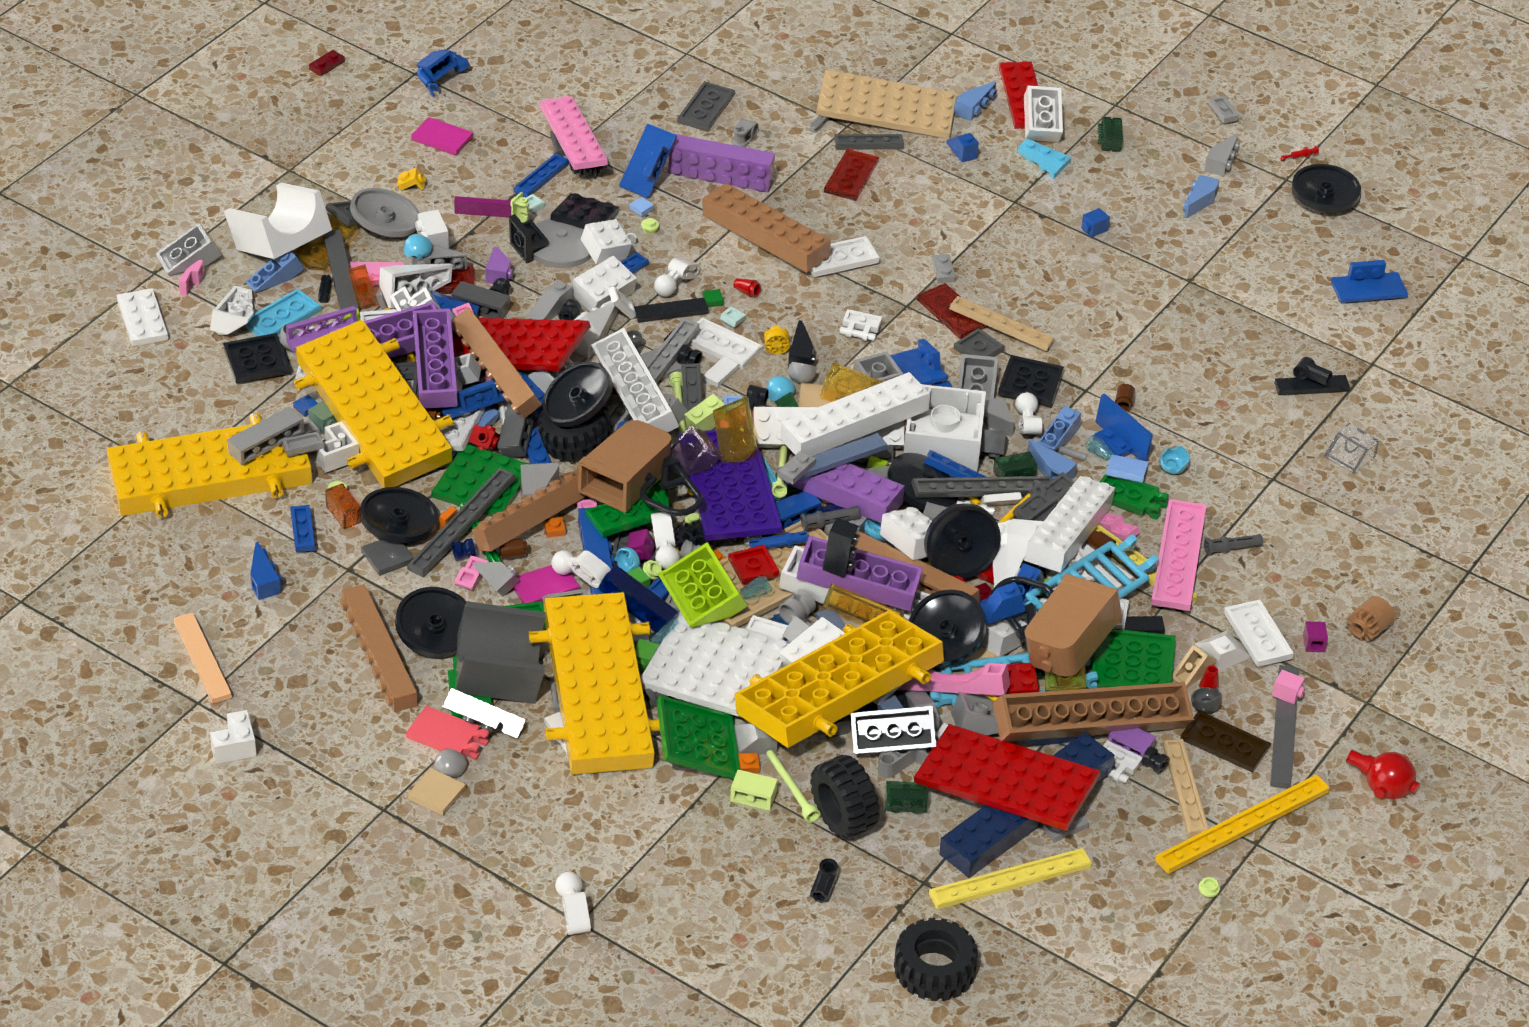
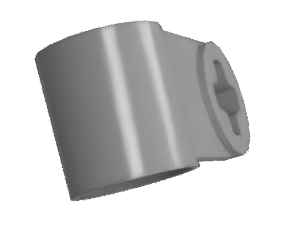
M741 118L737 125L733 127L734 139L732 140V145L747 146L752 138L756 136L759 124Z

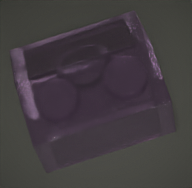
M690 425L671 447L670 457L678 458L680 467L690 476L711 469L723 454L704 431Z

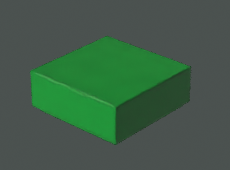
M720 289L702 291V298H705L707 307L722 306L724 304Z

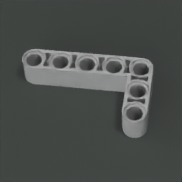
M932 748L882 752L879 755L878 774L883 778H891L915 761L922 765ZM962 798V799H964L966 802H968L969 804H972V805H978V804H980V803H977V802H974V801H971V800Z

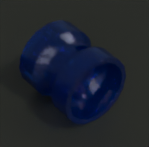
M472 538L465 539L464 542H452L453 555L456 561L462 560L463 557L470 558V556H476Z

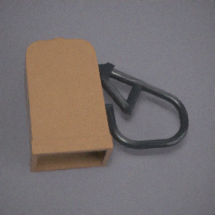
M632 420L624 423L586 457H583L578 464V492L625 513L640 498L647 505L673 516L692 514L703 503L702 494L680 467L678 458L670 457V434L643 421ZM675 471L679 478L668 481L669 472ZM661 479L660 487L662 490L685 484L696 497V502L686 509H673L650 499L646 492Z
M1069 574L1063 576L1055 590L1046 583L1023 576H1013L1000 581L991 592L992 595L996 588L1013 582L1023 583L1047 592L1048 599L1036 615L1035 606L1031 602L1024 606L1025 612L1005 618V620L1016 631L1018 639L1026 641L1029 660L1032 666L1066 677L1077 674L1115 625H1118L1122 619L1118 589ZM1027 614V624L1021 626L1016 619Z

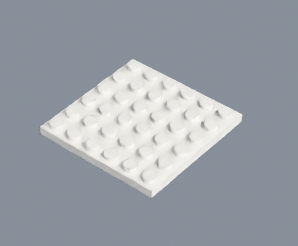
M680 612L640 677L641 685L644 689L649 688L654 692L741 717L736 713L734 694L750 685V678L753 675L759 674L764 678L781 669L782 661L779 652L788 643L782 639L776 640L764 634L743 628L730 627L728 624L718 621L690 628Z

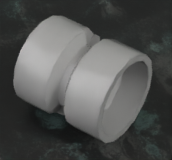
M800 589L779 605V613L782 619L790 624L794 616L804 618L813 612L816 608V603L809 592Z

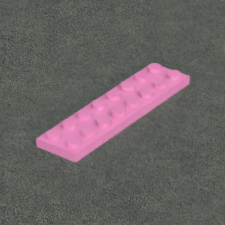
M563 96L558 99L548 98L544 101H539L540 109L574 170L608 165L606 155L572 96Z
M1169 499L1151 605L1190 611L1207 505Z

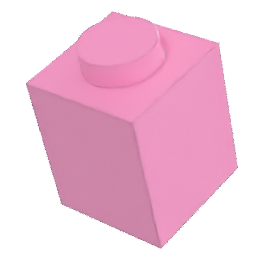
M1282 670L1275 681L1272 696L1295 704L1297 699L1302 698L1305 692V687H1303L1305 678Z

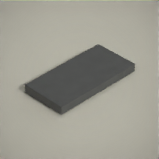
M704 81L678 116L677 123L709 132L734 97L735 90Z

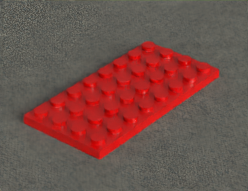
M478 318L516 370L560 371L591 327L589 321ZM456 332L452 335L454 357L470 353L471 347L467 348L461 341L464 337H459Z
M948 724L936 742V747L932 748L916 772L914 783L1067 831L1099 779L1100 770L1006 741L1001 742L999 739Z

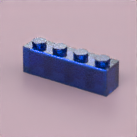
M617 565L605 574L598 587L604 594L624 592L627 611L642 623L649 622L650 629L658 635H661L672 625L679 613Z

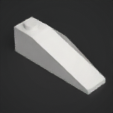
M452 264L381 267L379 286L388 308H396L390 295L404 286L412 295H415L425 287L428 290L435 291L450 283L452 280Z
M234 286L214 308L210 330L215 331L219 335H228L247 324L253 317L252 290Z
M611 300L602 304L601 308L594 307L591 312L585 311L574 319L589 321L591 325L574 352L588 359L595 354L591 344L606 337L617 316L618 308Z
M1014 520L998 523L1001 541L998 553L993 560L994 587L1000 581L1018 575L1020 565L1025 560L1028 540L1038 529L1037 525Z

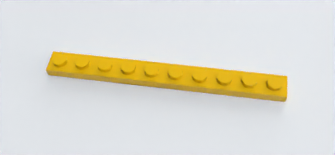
M1316 774L1156 855L1155 861L1167 874H1170L1329 793L1330 787Z

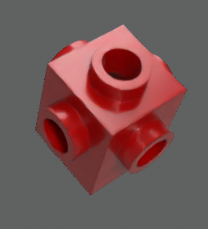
M475 424L468 442L476 445L479 450L485 449L494 452L495 448L498 447L500 434L495 432L496 428L486 424L485 427H481Z

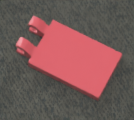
M425 706L407 730L406 738L440 751L448 748L455 749L472 759H477L480 755V752L477 751L480 747L479 744L483 746L488 744L490 739L487 736L490 731L480 729V726L477 724H472L458 717Z

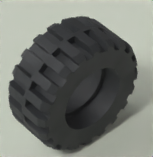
M604 404L593 417L578 424L582 426L574 429L553 424L542 410L538 419V429L547 453L561 461L568 460L569 462L580 461L583 457H586L612 435L613 428L607 406Z
M840 755L817 765L812 771V778L810 779V784L812 785L811 793L814 796L813 800L820 811L824 823L828 825L831 832L844 839L852 838L872 829L880 818L879 799L875 793L874 784H872L869 774L865 772V768L858 763V760L849 755Z
M928 918L927 921L921 919L916 921V924H910L906 927V930L901 932L896 943L894 958L896 978L902 987H907L909 993L912 995L917 994L918 998L924 1000L929 998L931 999L930 1001H937V999L946 1001L950 997L955 998L961 995V992L964 993L969 989L976 974L978 947L971 934L968 935L969 932L964 927L960 928L958 923L954 921L952 923L947 922V919L941 918V920ZM928 953H937L948 957L953 962L937 966L928 964L919 957Z

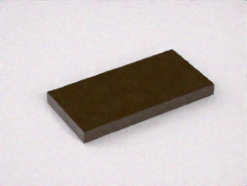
M1199 710L1195 714L1194 720L1185 728L1180 737L1184 742L1252 773L1271 747L1270 742Z

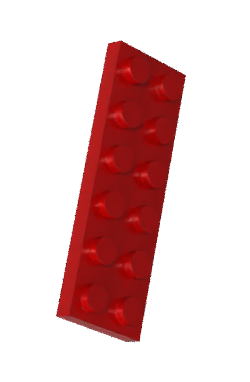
M1027 61L999 63V71L1014 129H1025L1024 94L1028 86H1038L1033 64Z

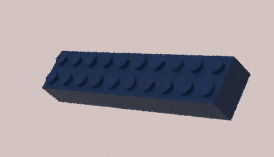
M1086 732L1053 755L1100 770V777L1097 782L1111 773L1115 754ZM985 805L941 837L939 854L970 878L1043 823Z

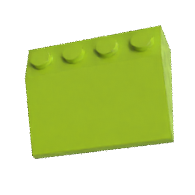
M708 542L658 573L690 628L732 617L748 607Z

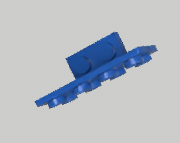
M647 124L619 186L649 198L677 135Z
M1385 260L1350 262L1348 276L1331 277V283L1341 303L1408 297V292L1398 272L1384 273L1386 268Z
M925 339L918 340V347L916 349L890 355L903 374L910 372L920 384H938L948 380V375L941 369L940 352Z
M495 379L458 391L457 406L439 407L444 416L449 414L454 419L459 415L472 413L477 409L492 406L500 401H506L502 396L504 391L500 392L496 388Z
M1105 393L1102 394L1095 422L1103 430L1096 432L1093 439L1110 454L1122 457L1133 454L1138 460L1147 461L1153 434Z

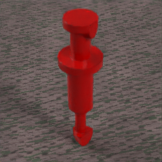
M1306 146L1303 150L1291 152L1290 155H1282L1280 160L1303 156L1309 158L1312 153L1314 155L1319 154V148L1314 146V148L1308 149Z

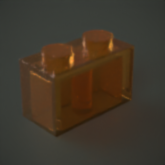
M366 264L348 269L360 310L378 305Z
M342 483L325 490L326 507L344 530L361 523V507Z

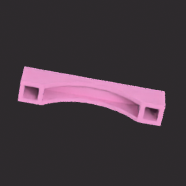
M987 663L980 669L964 674H945L929 669L927 672L931 674V679L928 683L922 684L913 678L897 690L950 692L956 694L961 692L975 695L1000 696L1006 694L1010 686L1007 664Z

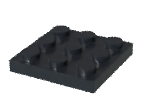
M570 193L551 213L550 220L584 229L586 224L612 220L618 214L619 206H615L610 202L597 201L595 198L582 197L577 193Z
M277 333L223 343V349L236 384L291 373Z
M1010 355L998 389V395L1016 399L1021 393L1028 392L1036 396L1038 404L1052 407L1064 366Z

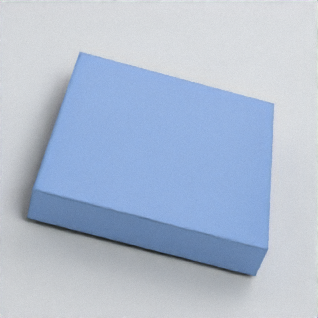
M1112 454L1106 475L1142 483L1147 471L1148 462Z

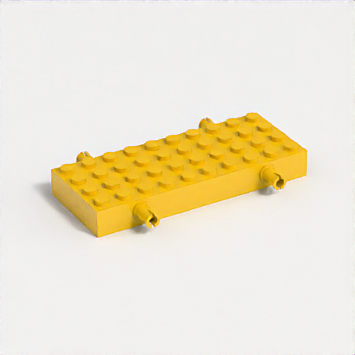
M362 319L296 347L297 362L306 376L294 380V385L298 391L313 385L338 422L342 421L358 442L359 454L346 459L350 469L352 470L366 463L382 488L395 487L452 462V447L440 430L453 426V420L449 414L435 421L432 420L387 355V353L400 349L396 338L382 344L379 343Z
M256 413L257 419H255L254 414L250 415L249 420L251 424L152 441H149L147 432H143L144 437L139 432L136 435L138 443L107 448L108 465L121 516L156 511V516L162 518L161 512L163 517L168 515L167 508L268 491H271L273 498H277V492L280 498L285 488L312 484L307 452L287 457L281 444L243 465L236 461L228 453L227 439L261 422L262 417L258 413Z
M624 592L545 598L546 630L529 631V643L547 642L549 644L563 727L545 728L546 741L564 739L571 775L653 768L654 748L651 732L660 731L659 719L650 720L647 717L632 635H650L649 622L632 624L629 622Z
M888 610L857 628L852 624L845 625L843 628L844 635L764 678L759 674L753 675L750 678V685L734 694L736 713L787 748L820 730L829 737H832L837 732V725L833 723L913 678L922 684L928 683L931 679V674L927 670L944 662L943 642L895 612Z

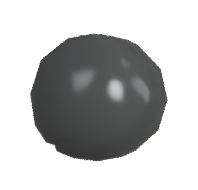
M1201 687L1191 695L1192 705L1196 710L1211 713L1220 707L1222 693L1219 692L1218 688Z

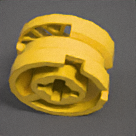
M780 326L770 327V330L765 331V348L769 353L782 354L789 349V332L786 328L782 329Z

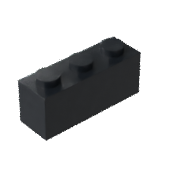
M836 518L829 532L822 570L845 578L848 571L851 572L855 565L853 559L858 550L855 546H857L860 539L858 525Z

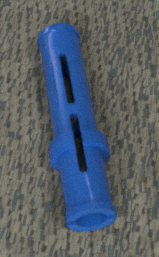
M806 530L796 533L785 532L782 535L750 539L749 545L752 548L765 544L767 549L781 546L792 547L795 544L807 543L808 534Z

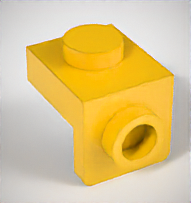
M415 167L398 175L397 186L400 190H404L416 184L422 191L425 188L426 178Z

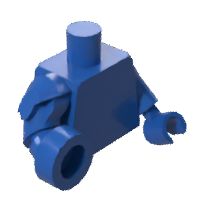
M449 49L433 51L416 64L418 67L417 74L421 82L428 87L430 95L434 97L433 91L436 90L440 93L438 84L432 82H435L453 68L455 72H461L467 69L470 63L467 58L457 55V52L450 51Z

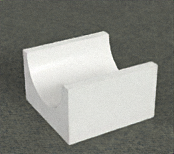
M280 183L276 185V206L269 217L232 208L225 210L224 213L236 249L276 259L331 231V224L320 191Z
M921 384L930 393L929 410L907 419L903 453H917L927 456L929 450H932L977 472L986 391Z

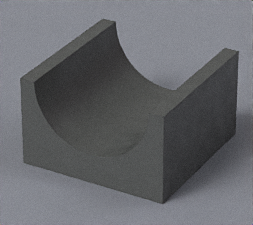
M466 601L457 634L455 690L469 695L535 704L545 672V665L539 664L540 643H529V631L543 630L546 612Z

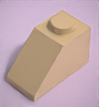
M1193 645L1173 672L1172 678L1176 682H1185L1186 688L1200 680L1206 668L1214 665L1217 659L1203 648Z

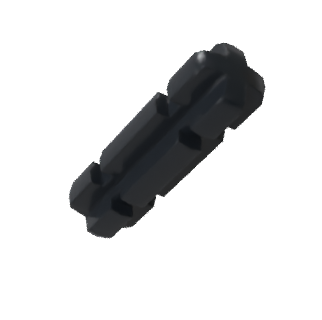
M329 274L321 276L318 301L320 303L328 301L331 276Z

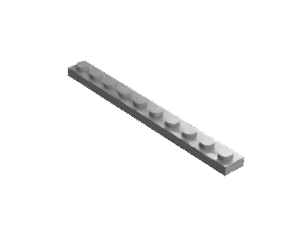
M683 318L646 364L656 383L678 357L681 347L685 344L687 345L699 330V323ZM620 398L608 412L613 428L612 434L617 430V425L620 422L627 421L630 418Z

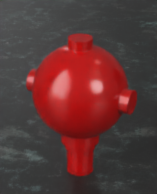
M1352 749L1347 756V763L1361 770V773L1367 775L1368 785L1377 798L1401 799L1410 792L1416 794L1419 789L1420 783L1416 781L1415 767L1405 754L1385 752L1374 757L1372 755H1363Z

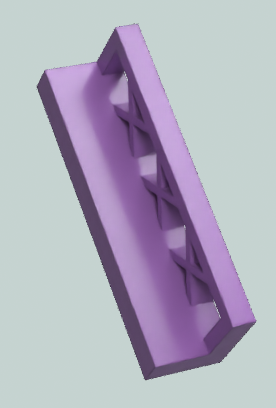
M351 306L286 325L288 345L296 353V347L329 334L328 331L357 322L356 307ZM351 314V318L343 320L345 315ZM335 319L331 324L326 325L328 320ZM313 324H318L314 329H309ZM301 329L297 334L292 335V330Z

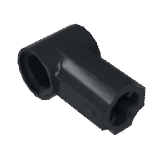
M1303 357L1293 369L1294 376L1299 380L1308 378L1324 386L1329 384L1333 374L1332 371L1316 365L1310 357Z
M750 384L744 404L752 411L754 407H761L762 404L765 405L769 389Z
M827 858L819 864V871L810 892V897L816 902L828 901L833 885L837 882L838 864L835 860Z

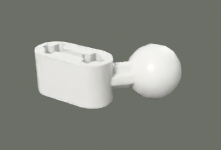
M685 257L673 258L668 266V272L670 273L668 275H660L654 282L656 293L663 297L671 296L676 290L677 279L679 277L682 279H694L700 271V264Z
M1021 393L1015 400L1016 410L1022 414V416H1019V432L1021 434H1041L1042 418L1033 415L1038 408V400L1032 393Z
M664 512L651 514L656 550H658L655 560L661 565V568L666 569L680 560V554L675 548L671 515Z
M561 550L555 553L551 560L552 568L556 573L567 575L573 571L594 588H599L612 574L607 564L586 550L578 557H574L571 552Z
M574 872L562 873L556 880L555 888L558 894L562 896L568 935L590 932V918L585 892H581V878Z

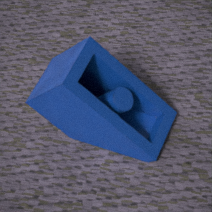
M971 133L956 136L946 141L947 145L961 162L977 159L979 142Z
M1015 582L996 588L982 607L987 624L1025 612L1022 593Z

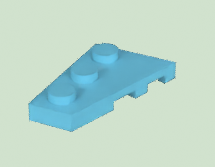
M1028 138L1018 146V153L1030 162L1037 163L1039 169L1050 173L1052 179H1055L1071 161L1070 156Z

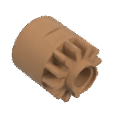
M1373 596L1348 616L1347 624L1350 625L1349 630L1354 634V637H1359L1360 641L1365 639L1369 642L1394 622L1395 615L1392 607L1386 600Z

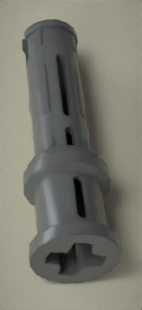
M858 506L824 513L816 511V513L809 515L800 514L803 531L818 526L823 528L825 524L835 522L836 518L842 520L860 518Z
M1261 534L1235 538H1227L1225 536H1221L1219 539L1205 538L1204 549L1207 555H1211L1213 552L1227 553L1232 549L1262 546L1263 537Z

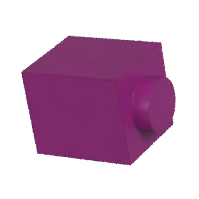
M648 529L629 533L627 547L637 552L640 561L651 559L655 541Z
M1305 622L1303 640L1306 652L1326 651L1328 634L1325 622Z

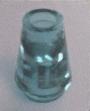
M1091 436L1085 444L1089 452L1106 461L1114 453L1100 436Z
M758 576L743 588H740L744 599L764 595L771 590L769 581L765 576Z

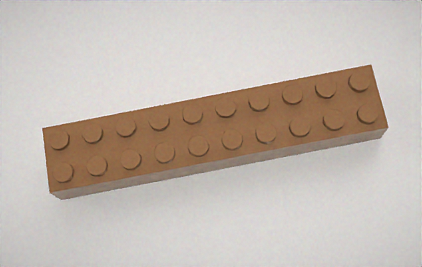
M1185 682L1003 694L992 703L1001 742L1080 736L1084 732L1088 735L1109 734L1113 731L1136 728L1143 731L1182 729L1194 720Z

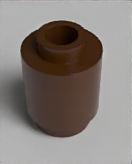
M1121 384L1117 388L1115 403L1125 411L1130 410L1133 406L1135 388L1129 384Z
M1095 530L1088 537V544L1094 550L1109 541L1116 544L1114 539L1102 531ZM1111 550L1104 553L1106 557L1113 554Z
M522 538L512 539L499 547L502 559L525 557V553H528L527 541H523Z

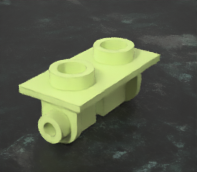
M520 192L511 201V215L515 214L521 222L529 220V215H527L529 213V201L523 197V192Z

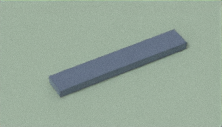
M876 433L813 455L812 457L816 458L815 465L799 480L886 450L887 443Z

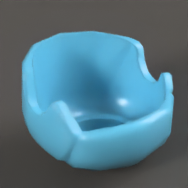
M421 234L409 236L403 247V253L408 258L416 256L418 260L427 257L432 251L431 241Z
M784 376L771 378L766 387L769 389L768 398L774 402L790 392L792 395L795 393L793 382Z
M1177 446L1174 449L1168 447L1160 456V465L1167 473L1180 474L1188 467L1190 455L1182 446Z
M867 520L864 524L865 534L880 542L886 541L880 535L881 523L875 520Z
M623 547L617 551L614 561L617 562L616 571L619 578L620 575L640 567V559L634 549Z

